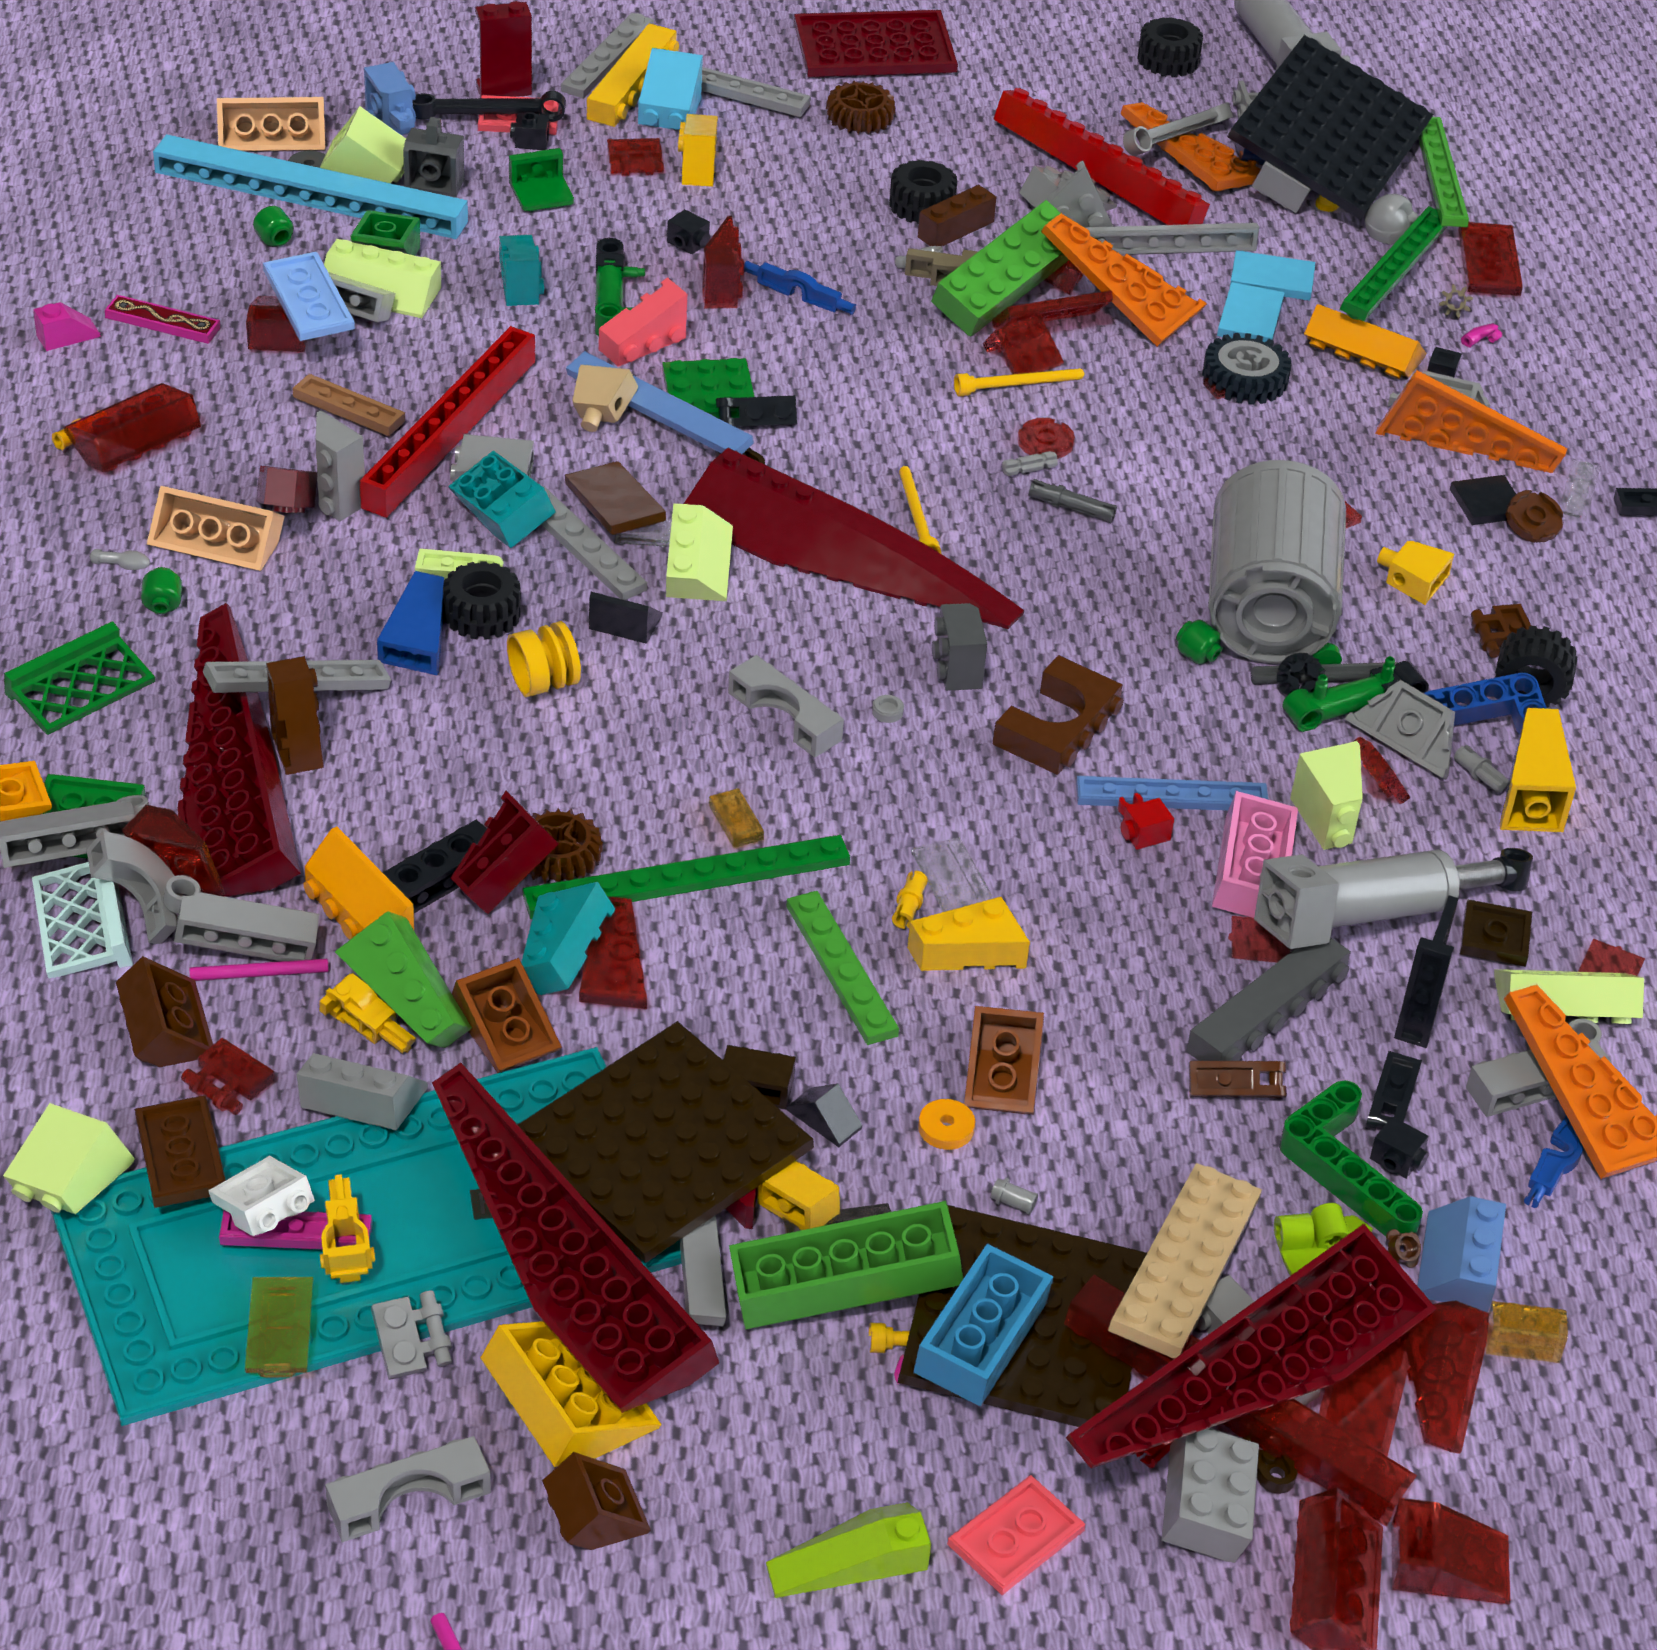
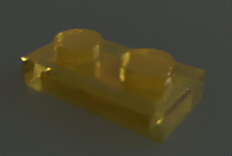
M739 788L709 796V807L733 848L764 840V830Z

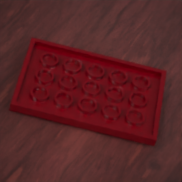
M941 10L794 14V26L807 77L957 72L958 63Z

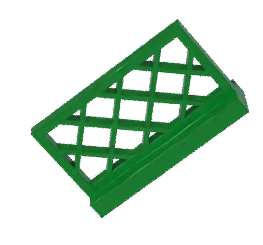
M113 621L4 673L5 695L11 700L16 699L47 735L155 682V676L121 639L120 629ZM117 649L124 656L123 661L105 659L107 654ZM86 664L98 666L96 674L79 672V668ZM103 667L120 670L119 678L102 676ZM125 671L137 672L142 676V678L136 681L123 679ZM59 677L71 679L69 688L52 685V681ZM76 680L94 683L92 691L74 689ZM98 684L116 686L115 691L110 694L97 692ZM30 691L44 692L42 701L28 699L24 694ZM49 693L67 696L65 704L47 702ZM72 697L89 700V703L83 707L69 706ZM44 710L62 713L61 718L49 723L43 717Z

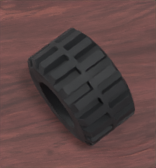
M1162 17L1150 20L1141 29L1137 56L1140 65H1143L1144 69L1151 70V73H1159L1165 77L1166 75L1177 77V75L1186 76L1187 73L1191 74L1194 70H1197L1200 63L1203 33L1193 23L1183 19Z
M918 160L900 164L898 168L893 170L891 176L889 199L891 211L901 219L906 218L907 222L912 223V221H916L919 224L920 211L956 195L957 176L953 173V170L946 168L941 163H935V161Z
M480 561V563L470 562L466 566L460 565L456 567V571H451L443 583V606L446 624H449L451 630H458V634L461 636L470 635L471 639H477L478 636H481L485 640L490 639L492 635L496 637L503 636V631L506 633L512 631L513 626H517L521 615V591L517 575L510 573V569L507 567H500V564L494 562L489 564L487 561Z
M1530 626L1527 630L1522 627L1517 629V633L1511 632L1507 636V640L1503 641L1495 678L1516 673L1531 674L1539 684L1546 708L1550 707V703L1557 705L1561 703V698L1566 699L1569 691L1572 690L1578 660L1576 648L1571 646V641L1568 637L1562 638V633L1557 630L1552 632L1549 631V627L1543 626V629H1538L1537 626ZM1528 665L1540 666L1544 669H1535ZM1517 691L1521 694H1527L1524 691Z

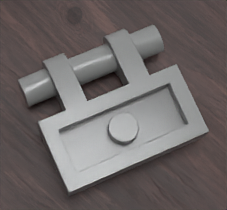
M425 1291L419 1295L422 1308L412 1310L409 1296L372 1304L371 1312L389 1380L426 1371L427 1366L424 1358L426 1356L435 1354L438 1367L447 1366L452 1363L449 1352L452 1344L449 1335H445L441 1321L444 1314L441 1304L436 1302L434 1291ZM427 1323L431 1339L420 1342L416 1325Z

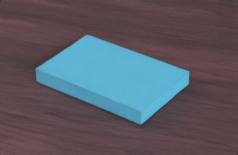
M1236 250L1231 282L1285 292L1284 297L1310 300L1316 262Z
M1231 282L1217 336L1223 337V335L1228 334L1233 338V333H1239L1241 338H1244L1245 333L1251 334V339H1256L1257 335L1263 336V342H1266L1268 339L1273 340L1285 292Z

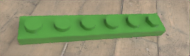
M813 891L787 898L786 907L865 1043L871 1045L898 1037V1025L819 892Z

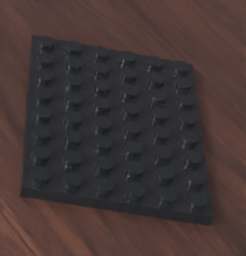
M1304 35L1237 120L1227 137L1361 220L1434 114L1429 112L1424 106L1418 105L1406 98L1403 93L1388 87L1382 80L1367 74L1359 66L1346 61L1338 53L1325 48L1317 40Z

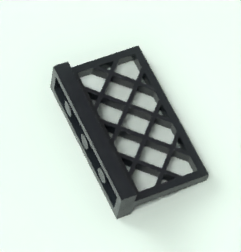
M1448 896L1433 940L1420 937L1394 1035L1395 1039L1423 1048L1428 1046L1454 947L1446 944L1459 899L1457 897Z

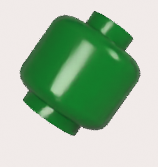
M277 206L263 208L257 213L253 221L254 231L267 246L271 247L286 244L294 231L293 222Z
M158 567L144 575L141 586V601L145 608L157 614H165L179 607L182 598V580L178 574L169 568Z
M1201 619L1194 622H1186L1176 636L1178 651L1198 665L1204 664L1208 660L1214 662L1223 649L1220 646V632Z

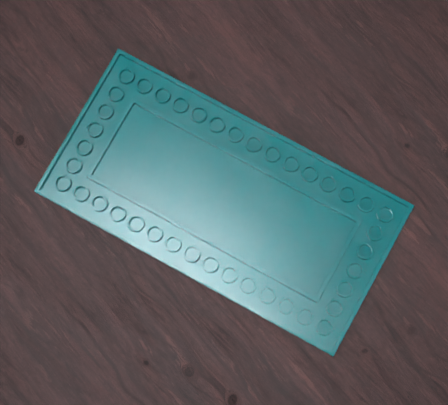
M594 1047L478 1078L477 1081L518 1125L607 1066L598 1048ZM435 1090L426 1092L421 1096L397 1130L336 1116L218 1148L225 1180L268 1156L306 1175L315 1201L310 1203L304 1212L326 1213L325 1201H330L328 1180L335 1179V1175L341 1174L342 1178L349 1177L352 1198L357 1197L359 1214L372 1215L369 1243L370 1247H374L375 1262H372L373 1269H368V1274L360 1275L361 1281L340 1283V1278L331 1279V1274L326 1275L325 1269L321 1268L320 1254H323L322 1249L220 1245L219 1235L224 1209L212 1203L211 1197L154 1208L146 1167L122 1173L77 1214L62 1209L59 1213L51 1211L121 1426L380 1352L381 1348L371 1312L372 1304L409 1296L412 1310L422 1308L419 1295L425 1291H434L436 1302L441 1304L444 1314L441 1318L444 1332L533 1307L486 1203H484L485 1213H481L479 1193L481 1191ZM680 1240L647 1263L634 1253L651 1273L682 1264ZM427 1323L416 1325L420 1340L430 1337Z

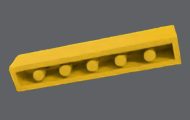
M649 23L588 96L587 120L616 127L621 119L624 120L628 110L632 106H636L640 97L652 48L678 51L677 31Z

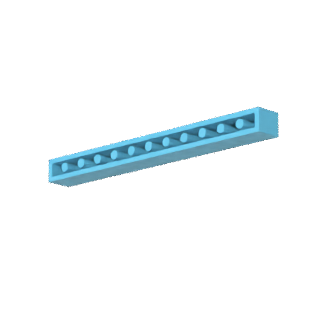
M167 134L153 151L155 173L358 218H362L367 210L420 218L421 232L453 239L458 238L468 223V200Z

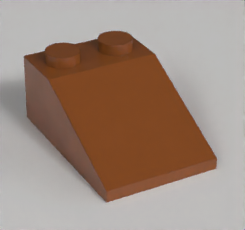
M519 958L456 980L452 995L472 1027L468 1032L497 1073L561 1050L562 1046Z
M975 1006L964 1104L968 1108L1034 1115L1044 1028L1043 1012Z

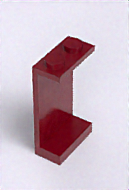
M513 1L508 4L476 6L475 12L479 20L480 78L476 79V87L480 98L483 95L510 97L532 95V15L527 2Z

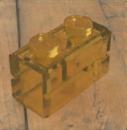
M1492 1301L1485 1323L1486 1354L1560 1363L1563 1349L1568 1339L1566 1310Z

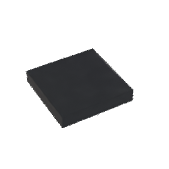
M1505 475L1453 481L1450 486L1451 493L1471 525L1507 521V505L1516 495V492Z

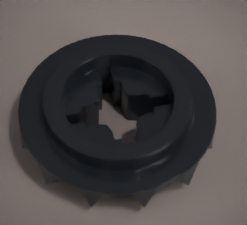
M1308 653L1292 654L1286 657L1279 665L1277 670L1278 687L1286 697L1291 692L1299 689V687L1300 689L1308 690L1309 693L1314 692L1318 676L1321 674L1325 675V669L1320 664L1318 658ZM1304 668L1305 675L1310 676L1313 680L1305 681L1300 686L1299 679L1290 675V673H1299Z

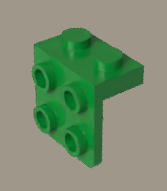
M560 148L509 155V184L522 210L533 211L572 205L574 203V197L563 177V152Z

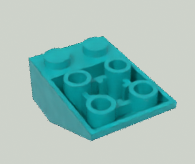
M494 450L448 486L479 521L509 548L515 546L556 513L545 488Z

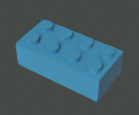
M986 1244L919 1345L913 1373L981 1407L1047 1304L1053 1276Z

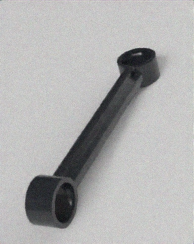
M548 91L541 98L435 99L431 94L421 93L416 94L415 100H412L416 119L420 120L430 119V117H434L436 114H518V112H533L535 114L549 115V121L554 122L564 116L566 108L565 97L557 91ZM554 100L561 105L562 109L557 112H551L544 107V103Z

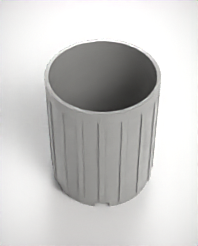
M1289 460L1258 462L1242 468L1229 477L1216 496L1213 511L1208 609H1210L1211 623L1220 632L1222 642L1232 651L1247 659L1262 663L1280 664L1286 657L1295 653H1308L1312 655L1320 650L1336 631L1339 616L1342 614L1346 505L1338 486L1320 470L1304 463Z

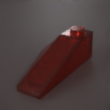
M1455 1300L1433 1304L1437 1310L1400 1337L1402 1351L1407 1352L1410 1365L1407 1370L1409 1381L1414 1382L1418 1398L1415 1402L1423 1441L1449 1452L1460 1454L1464 1444L1487 1343L1490 1313Z

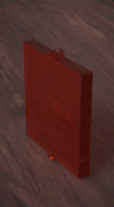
M1232 916L1231 933L1228 936V939L1231 941V958L1277 963L1290 953V949L1255 921L1254 918Z
M1593 939L1578 972L1627 973L1638 976L1645 958L1622 950L1621 946L1614 947Z

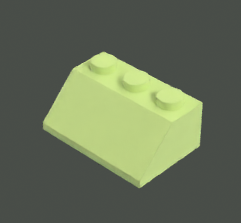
M673 503L666 574V597L727 601L733 526L703 505Z

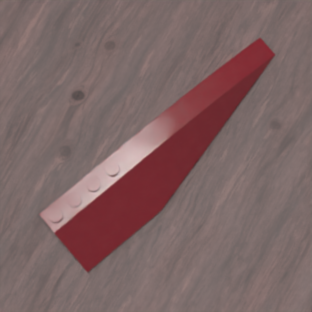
M730 448L725 449L709 464L684 504L703 505L733 526L732 545L777 566L784 567L785 564L797 567L799 572L806 574L811 572L826 575L828 580L835 582L848 581L853 583L854 587L897 599L906 597L915 600V604L926 607L928 604L941 607L942 604L970 603L979 608L982 622L1009 629L1024 614V609L996 589L910 535L840 499Z
M225 603L200 617L197 647L200 653L194 663L197 679L192 682L191 692L195 696L194 701L189 705L185 739L189 747L187 753L183 756V765L186 767V773L180 782L183 799L178 801L177 807L190 877L198 882L201 889L200 892L223 897L271 890L301 874L277 763L258 692L213 693L203 674L206 662L248 661L230 606Z
M459 1063L432 1082L535 1313L621 1413L688 1387L719 1364L713 1342L462 1063Z
M1362 1224L1068 1434L1066 1439L1092 1469L1342 1382L1431 1315L1437 1308L1366 1225Z

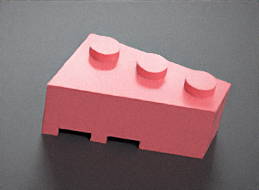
M668 277L661 282L662 287L653 294L645 293L640 297L642 302L631 310L625 308L599 328L598 350L618 367L686 338L688 294Z

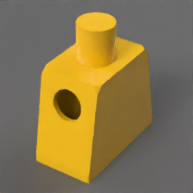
M1407 541L1399 552L1383 547L1377 558V563L1389 568L1387 584L1426 605L1450 575L1454 553L1415 541Z

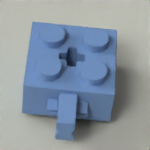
M394 62L364 67L366 111L400 135L408 134L411 128L415 127L416 114L412 100H415L413 85L408 84L404 72L400 71Z

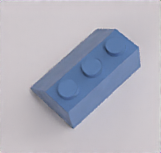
M1470 1196L1428 1212L1417 1284L1428 1299L1485 1312L1489 1311L1497 1283L1506 1211L1505 1203Z

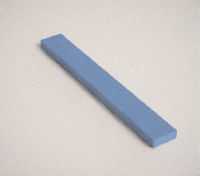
M584 351L566 367L567 375L577 379L580 365L617 367ZM633 376L638 389L629 402V407L720 453L730 448L743 454L754 443L752 435Z

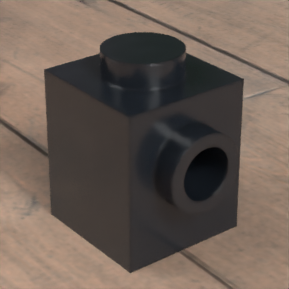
M518 112L516 123L512 122L510 128V138L515 139V148L546 150L549 139V115Z
M684 209L668 220L667 242L690 254H694L701 248H705L710 241V221Z
M1392 1116L1376 1135L1370 1159L1382 1165L1387 1171L1407 1179L1414 1169L1420 1171L1427 1161L1429 1152L1425 1149L1429 1136Z

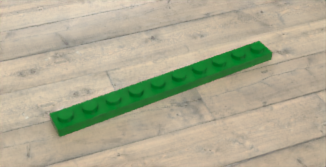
M1428 206L1348 294L1339 310L1346 312L1349 317L1356 320L1365 321L1448 227L1441 226L1437 209Z
M835 835L522 888L529 918L532 919L538 896L589 883L598 882L611 903L618 905L850 865V855L842 836Z

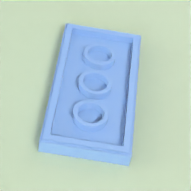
M317 252L263 263V271L300 341L355 329V322Z

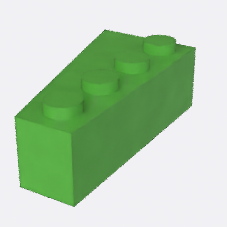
M387 911L335 951L426 1043L446 1048L472 1029L406 917Z

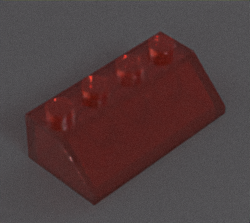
M160 383L68 424L63 428L88 466L101 472H109L115 470L119 464L127 460L132 461L141 458L143 453L151 449L165 447L167 442L175 438L189 436L192 433L191 431L200 428L201 424L193 395Z
M1337 1486L1299 1501L1290 1632L1311 1650H1377L1383 1526Z

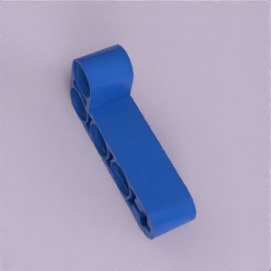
M1516 673L1424 693L1455 712L1454 726L1511 715L1518 734L1521 732L1527 708H1546L1536 678L1528 673ZM1517 691H1524L1527 694H1521ZM1487 697H1495L1497 700H1491ZM1457 703H1465L1467 706H1460Z

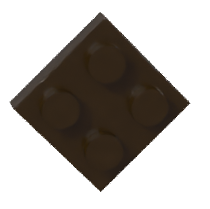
M1467 899L1459 954L1526 967L1533 912Z

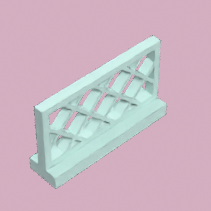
M89 862L32 877L48 978L61 977L116 961L119 968L133 966L119 884L97 878H91L86 885L76 882L80 876L90 874ZM53 883L60 884L52 894L42 891V886ZM69 888L78 891L71 901L61 898ZM87 896L97 899L89 909L80 906ZM54 905L64 908L56 918L46 914ZM73 912L82 915L75 925L65 922ZM91 920L101 923L93 933L84 930ZM58 929L68 932L60 942L50 939ZM77 936L86 939L78 950L69 946ZM95 944L106 947V952L96 955L87 954ZM62 953L72 956L68 962L54 966V961Z

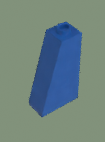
M419 571L414 572L377 639L378 660L384 664L432 675L439 673L444 616V577Z

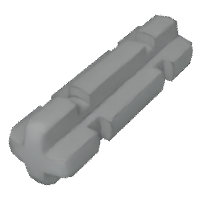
M1051 451L1039 455L1019 457L1014 460H1004L1002 462L1003 473L1007 476L1018 475L1019 472L1023 474L1043 470L1044 467L1047 469L1053 468L1058 465L1057 455Z

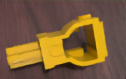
M349 973L333 989L329 987L326 990V995L319 1001V1011L325 1016L330 1013L332 1017L341 1023L349 1024L373 1044H376L383 1038L403 1054L404 1052L407 1053L411 1049V1045L416 1041L412 1034L396 1023V1012L381 1000L368 984L353 973Z
M342 1174L335 1175V1179L328 1180L330 1201H325L328 1224L323 1229L321 1236L323 1254H320L321 1268L325 1269L326 1275L331 1274V1279L340 1278V1283L361 1281L360 1275L368 1274V1269H373L372 1262H375L374 1247H370L368 1230L359 1219L357 1197L352 1198L350 1178H342ZM356 1235V1245L336 1247L335 1237Z

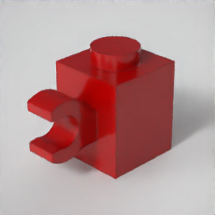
M1134 793L1133 804H1129L1123 797H1119L1118 811L1124 816L1120 825L1121 832L1126 840L1131 841L1136 850L1171 840L1174 817L1160 798L1143 802V797L1139 793Z

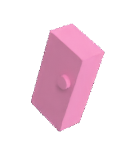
M1239 791L1235 792L1225 818L1212 907L1254 918L1263 861L1265 859L1292 856L1298 814L1297 807Z

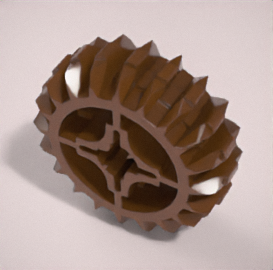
M853 81L851 84L844 82L843 86L838 85L834 90L830 91L826 102L828 120L832 121V125H838L839 130L846 128L848 133L856 131L858 135L860 132H865L869 135L870 131L878 133L880 129L886 130L887 125H891L896 110L894 96L890 94L889 90L883 89V86H875L874 82L870 84L864 81L862 83Z
M558 807L556 812H549L545 809L542 815L533 813L532 816L559 844L530 872L532 880L541 876L544 884H546L550 879L555 880V882H561L564 879L573 880L575 876L577 878H584L586 873L593 874L595 866L599 865L601 852L603 851L601 833L599 828L595 827L593 819H586L584 813L574 815L572 808L567 812H561Z

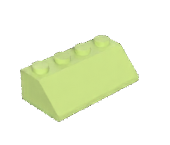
M336 239L326 254L324 266L328 272L396 293L391 312L423 318L441 289V261Z
M1494 969L1501 1012L1511 1014L1504 998L1509 992L1538 985L1566 1016H1578V1019H1587L1594 1023H1598L1599 1017H1611V1023L1632 1024V1018H1643L1644 977L1627 973Z

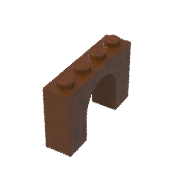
M1058 655L1043 671L1040 694L1072 708L1079 716L1066 722H1049L1014 706H1010L995 722L993 745L1058 775L1065 767L1072 766L1077 753L1081 749L1086 750L1096 732L1101 733L1104 730L1108 718L1112 714L1117 715L1120 712L1124 701L1121 698L1123 684Z

